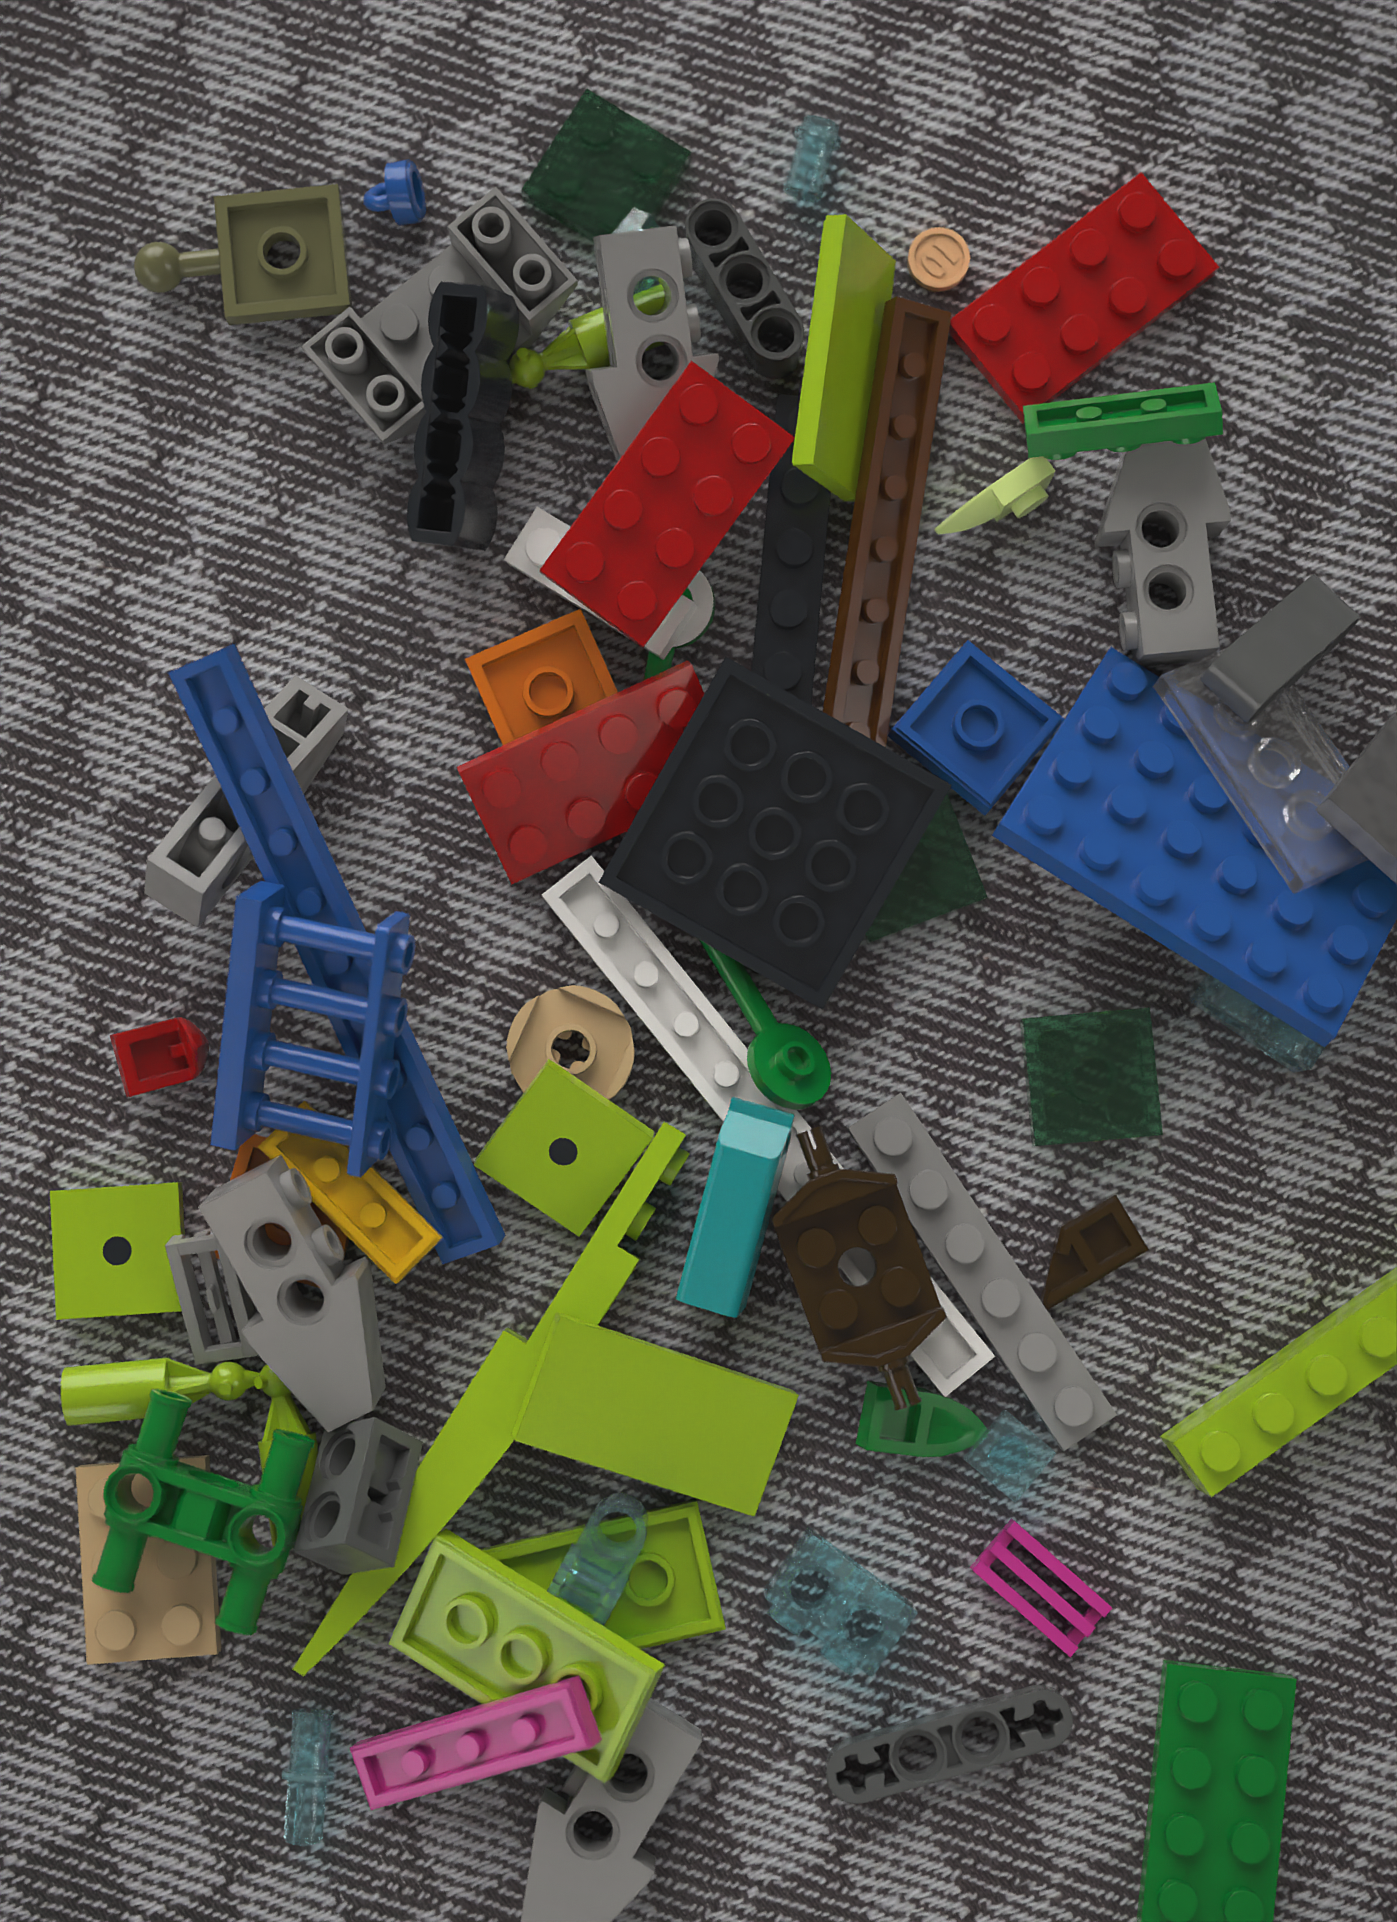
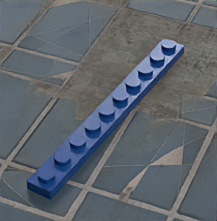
M235 644L168 672L264 880L286 886L283 908H287L290 916L366 932ZM294 944L313 985L368 997L372 961ZM328 1016L345 1055L360 1059L364 1023ZM406 1019L403 1031L399 1037H395L393 1060H398L400 1063V1076L393 1097L387 1100L385 1121L391 1122L393 1127L389 1150L418 1212L444 1237L435 1246V1249L442 1264H446L497 1246L506 1235Z

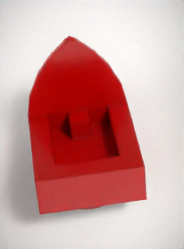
M176 1017L110 1035L126 1097L196 1079L204 1070L207 1062L209 1041L196 1025L183 1017Z

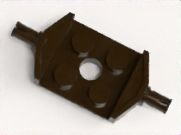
M821 1125L810 1129L816 1149L813 1148L807 1131L795 1135L798 1138L808 1169L811 1172L806 1174L809 1181L772 1216L771 1221L822 1361L876 1367L878 1372L884 1373L895 1411L907 1408L901 1391L902 1387H904L911 1406L922 1401L919 1398L909 1367L906 1364L910 1362L908 1356L947 1318V1315L939 1302L897 1187L898 1181L895 1174L840 1169L838 1163L834 1164L832 1161L833 1158ZM859 1247L872 1255L875 1261V1271L870 1281L866 1284L853 1286L847 1284L841 1278L838 1271V1263L841 1256L847 1250Z

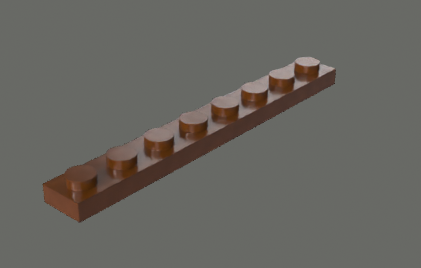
M898 296L886 301L823 705L824 713L884 747L887 744L952 314L951 312Z

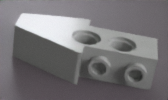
M676 225L593 237L610 366L587 369L586 377L616 463L691 360L713 377H715L719 362L718 353L693 355L691 343L700 342L701 340L697 306L695 303L686 304L683 278L692 277V257L688 239H678ZM645 277L656 279L662 285L665 293L663 306L652 315H646L638 310L633 300V291L636 284ZM661 342L670 349L673 356V365L665 377L654 380L645 373L642 367V355L649 345Z
M1206 439L1194 444H1177L1172 441L1142 444L1135 450L1122 452L1096 535L1095 547L1120 545L1121 550L1114 551L1112 557L1114 583L1117 589L1125 588L1127 612H1121L1119 617L1120 641L1122 649L1132 650L1133 661L1141 666L1207 661L1220 648L1207 537L1219 536L1230 523L1231 516L1230 508ZM1153 522L1165 527L1170 535V545L1155 547L1149 544L1143 537L1142 525ZM1152 584H1165L1169 586L1177 596V607L1170 610L1157 607L1149 597V586Z
M295 675L264 709L304 794L344 734L349 709ZM216 775L209 781L147 858L144 894L198 928L253 859L252 852Z
M279 1155L215 1188L198 1208L257 1308V1311L241 1333L253 1350L326 1431L330 1432L373 1411L386 1388L371 1261L366 1255L346 1266L343 1264L344 1252L341 1242L334 1230L328 1225L322 1226L310 1206L312 1196L306 1180L297 1169H289L282 1155ZM276 1223L283 1226L289 1232L292 1244L280 1245L273 1242L265 1231V1224ZM297 1280H310L316 1283L323 1292L324 1300L314 1301L304 1297L298 1289Z
M650 1698L624 1753L637 1755L646 1764L647 1771L640 1780L633 1783H625L613 1776L606 1783H603L575 1765L562 1787L564 1792L571 1795L568 1801L548 1788H544L538 1807L521 1922H612L639 1894L655 1873L656 1856L641 1848L640 1844L702 1743V1730ZM597 1811L608 1817L612 1824V1830L601 1839H588L578 1831L575 1822L583 1813Z

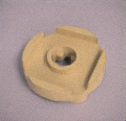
M576 985L548 990L527 1002L512 1022L506 1046L511 1073L523 1093L548 1059L559 1065L561 1054L553 1049L557 1038L568 1040L572 1033L576 1032L584 1036L582 1047L589 1051V1056L585 1062L575 1060L570 1068H562L608 1100L614 1098L629 1079L635 1059L632 1030L617 1004L606 995L594 989Z

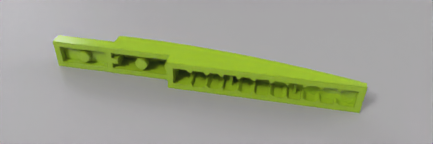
M665 1121L663 1122L529 1340L509 1327L503 1330L416 1470L394 1567L352 1573L294 1666V1671L305 1676L358 1623L445 1527L514 1442L511 1433L555 1313L559 1312L595 1325L600 1324L641 1259L619 1244L625 1235L635 1241L638 1239L656 1210L646 1200L659 1180L669 1186L672 1184L690 1155L689 1152L680 1147L686 1138L684 1133Z

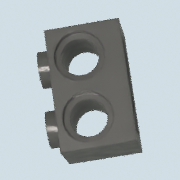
M376 1417L349 1422L330 1432H327L324 1428L293 1552L342 1575L394 1567L423 1441Z

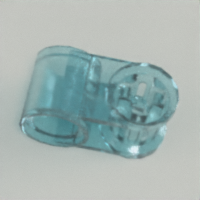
M625 1493L610 1494L601 1499L593 1509L575 1545L572 1543L547 1591L592 1614L593 1620L604 1626L630 1575L628 1573L645 1542L649 1522L648 1513L643 1504L634 1496ZM618 1511L626 1513L633 1519L637 1533L626 1542L617 1543L609 1540L604 1536L600 1521L605 1515Z

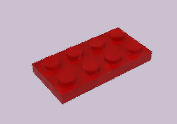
M1140 172L952 317L949 334L1023 424V406L1051 403L1211 279L1218 271L1219 266L1144 174Z
M691 360L545 561L539 572L640 647L644 648L790 447L795 437Z
M688 660L457 766V770L511 885L628 831L705 694L695 670Z

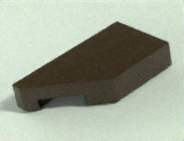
M1112 1194L1058 1227L1040 1298L1047 1310L1149 1250L1116 1194Z

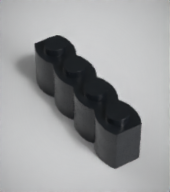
M441 281L433 294L429 308L428 327L433 348L425 361L421 378V394L426 413L420 421L415 436L414 461L419 478L416 480L409 496L407 526L411 540L415 542L486 551L492 541L497 525L498 509L493 486L500 476L504 463L505 443L500 423L503 421L511 401L512 376L507 360L511 356L518 338L519 310L512 295L480 284Z

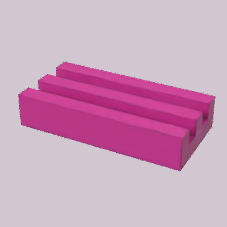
M1012 1518L970 1566L972 1571L1070 1658L1079 1648L1077 1645L1085 1636L1088 1638L1096 1627L1094 1625L1102 1616L1105 1618L1112 1610V1607ZM1014 1538L1090 1605L1083 1615L1006 1548ZM997 1558L1074 1625L1066 1635L990 1568Z

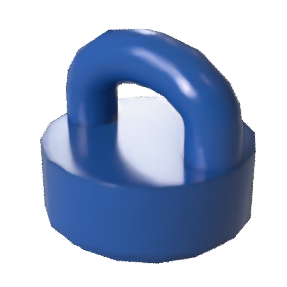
M410 159L387 163L384 170L385 182L375 185L365 193L363 198L364 206L374 212L391 210L392 216L399 226L422 222L426 214V202L422 180L416 164Z

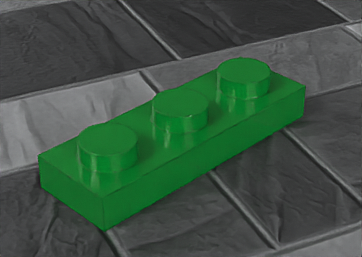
M1215 382L1023 406L1028 458L1042 456L1050 460H1062L1083 451L1108 449L1113 452H1128L1139 448L1142 444L1172 441L1177 444H1194L1204 440L1207 436L1223 435L1222 408Z

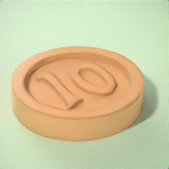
M942 227L930 228L920 233L913 240L907 257L908 270L913 280L921 287L936 292L947 291L957 286L964 279L970 263V252L965 240L955 231Z

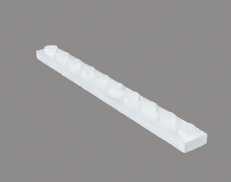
M591 855L542 894L543 899L722 1122L725 1120L732 1097L795 1115L791 1129L790 1145L778 1186L779 1193L788 1201L809 1181L806 1174L811 1173L798 1138L795 1135L807 1131L812 1146L816 1149L810 1132L812 1128L797 1110L786 1109L772 1103L757 1089L747 1067L748 1049L629 901L598 883L604 870ZM831 1153L833 1163H838L839 1168L844 1169ZM858 1247L847 1250L841 1256L838 1266L854 1286L866 1284L874 1275L875 1261L872 1255L863 1248ZM931 1277L941 1307L944 1308L947 1318L910 1356L939 1392L946 1397L995 1356Z

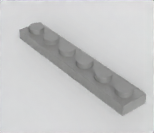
M902 1093L897 1094L846 1128L875 1172L895 1174L898 1181L897 1187L913 1229L1060 1449L1063 1451L1067 1450L1117 1416Z

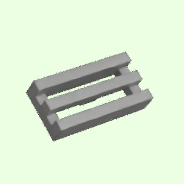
M209 1231L197 1232L191 1238H185V1234L172 1236L166 1243L165 1248L195 1365L257 1356L258 1354L247 1343L241 1333L255 1314L253 1301L215 1235H210ZM216 1250H218L222 1270L224 1273L240 1337L239 1342H237L223 1283L221 1280L214 1252ZM190 1254H198L207 1289L206 1295L210 1311L213 1313L220 1340L218 1345L212 1344Z

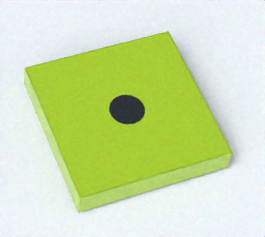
M548 1059L476 1157L474 1166L580 1237L652 1141L654 1131Z
M182 1182L50 1191L56 1320L182 1311L165 1248L166 1243L172 1236L185 1234Z

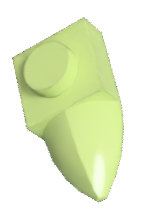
M1042 456L1029 458L957 509L934 529L937 534H947L964 531L986 523L993 518L998 522L1012 511L1017 518L1027 515L1048 498L1049 495L1044 489L1048 487L1055 469Z

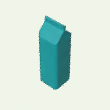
M731 1098L727 1115L719 1132L676 1295L678 1301L733 1318L738 1317L746 1307L790 1145L794 1114L740 1098Z

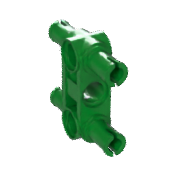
M151 1389L150 1401L136 1444H130L128 1449L123 1451L119 1467L109 1475L104 1485L103 1499L106 1506L104 1516L106 1517L105 1523L110 1526L92 1582L99 1587L114 1592H133L134 1582L148 1537H157L228 1561V1565L233 1570L219 1615L216 1616L215 1624L237 1634L254 1635L258 1628L257 1622L270 1580L277 1579L279 1574L283 1573L289 1552L295 1547L303 1510L301 1505L302 1499L297 1496L315 1440L293 1431L274 1430L273 1441L259 1485L251 1486L179 1462V1458L174 1453L188 1408L191 1407L193 1400L172 1391ZM136 1474L146 1477L152 1485L153 1500L149 1507L138 1503L133 1496L131 1487ZM257 1515L269 1518L276 1526L278 1535L274 1548L265 1547L255 1538L253 1523Z

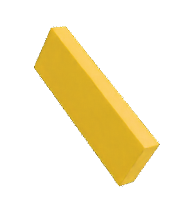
M303 1101L298 1106V1108L318 1112L307 1101ZM277 1129L258 1146L271 1160L282 1155L289 1169L295 1168L302 1174L309 1186L312 1201L395 1284H398L444 1238L373 1166L362 1177L347 1175L350 1146Z

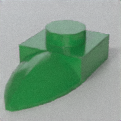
M867 1381L855 1444L868 1451L917 1457H942L973 1446L987 1436L988 1429L969 1408L952 1398L933 1393L926 1388L916 1387L919 1398L922 1401L911 1406L904 1387H902L901 1391L907 1408L895 1411L887 1384Z

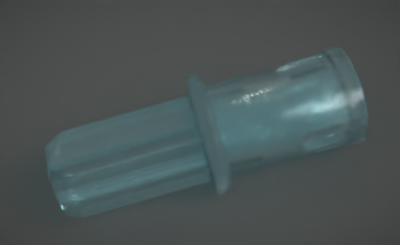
M305 1708L292 1709L291 1712L293 1720L289 1768L282 1770V1778L288 1780L284 1839L287 1843L293 1845L310 1846L320 1843L323 1838L327 1781L334 1780V1771L328 1770L331 1723L334 1718V1711L311 1708L309 1713L306 1712Z

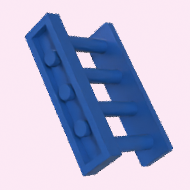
M259 881L236 896L210 1145L235 1151L256 1132H260L263 1127H268L350 1146L347 1175L362 1177L377 1160L385 1158L392 1139V1123L385 1121L387 1100L393 1097L400 1076V1063L398 1060H393L395 1037H399L402 1033L408 1011L407 999L401 998L400 995L402 978L411 968L416 946L415 937L408 935L410 914L399 911L394 912L377 926L375 934L290 916L289 910L283 908L285 885ZM284 942L372 961L368 997L283 979L282 972L277 970L279 947ZM278 1004L364 1023L361 1058L358 1059L278 1041L275 1033L270 1032L272 1010ZM270 1066L357 1085L353 1120L270 1101L269 1095L263 1093L265 1071Z

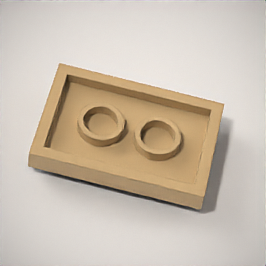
M209 1455L178 1457L179 1462L210 1472ZM120 1462L88 1464L76 1467L87 1665L218 1654L221 1651L220 1627L215 1624L216 1616L219 1615L216 1557L157 1537H148L134 1582L133 1592L120 1593L97 1586L92 1582L94 1573L96 1574L110 1526L105 1523L106 1517L104 1516L106 1508L103 1499L104 1485L109 1475L119 1467ZM136 1474L131 1487L133 1496L138 1503L149 1507L153 1500L152 1485L146 1477Z

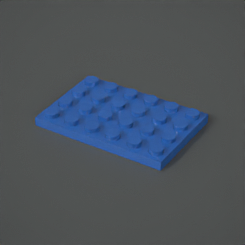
M1110 647L992 834L993 837L1322 1047H1326L1336 1037L1397 919V884L1316 811V808L1332 790L1333 787L1113 647Z

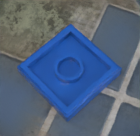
M967 640L894 725L888 737L935 776L951 784V789L986 816L1060 727L1064 718Z

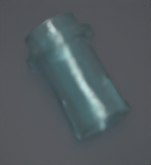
M808 115L803 118L802 125L795 127L793 136L798 141L787 182L784 183L783 191L786 194L796 198L798 190L802 191L804 188L801 200L808 202L821 201L823 196L822 190L833 150L840 149L842 139L838 136L839 125L824 117Z

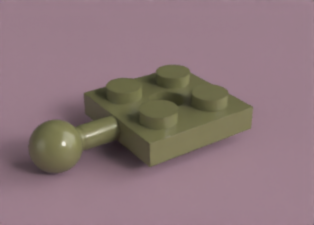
M338 184L214 196L218 249L179 253L173 246L167 243L152 242L142 247L134 260V272L137 280L144 288L155 293H165L173 290L180 284L183 277L221 274L224 313L228 325L341 314L348 307L352 308L342 197ZM290 241L300 247V256L296 263L285 269H278L267 263V254L270 248L278 242Z

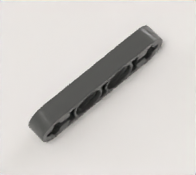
M1031 1685L844 1739L835 1744L828 1752L825 1761L826 1780L832 1793L841 1801L850 1804L866 1803L1053 1749L1062 1744L1070 1735L1073 1725L1072 1711L1065 1698L1054 1688L1046 1685ZM1043 1700L1049 1710L1058 1709L1059 1715L1050 1719V1731L1040 1733L1034 1724L1020 1726L1015 1729L1021 1741L1010 1744V1731L1000 1714L1001 1710L1011 1707V1716L1015 1721L1034 1714L1033 1703ZM975 1717L990 1719L997 1727L998 1736L996 1742L991 1749L985 1752L975 1753L969 1751L962 1744L961 1733L963 1727L969 1720ZM910 1736H925L935 1745L934 1760L923 1770L913 1771L907 1769L899 1760L898 1752L900 1745ZM887 1743L888 1760L897 1777L884 1780L885 1775L881 1766L863 1773L865 1784L859 1787H852L848 1778H837L836 1773L845 1769V1757L857 1754L861 1764L879 1761L881 1759L875 1747Z

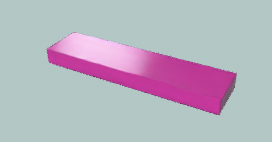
M580 1676L360 1740L349 1749L371 1810L589 1749L598 1744L602 1738Z

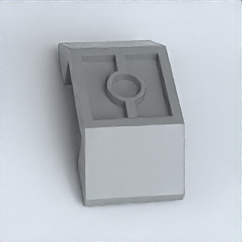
M494 187L447 226L452 243L366 315L360 318L351 307H348L301 346L306 355L384 445L416 432L421 419L426 413L421 394V378L425 361L433 348L429 334L428 316L433 294L441 281L480 284L514 297L519 310V333L514 350L507 360L508 364L519 348L528 349L534 344L578 285V280L497 187Z

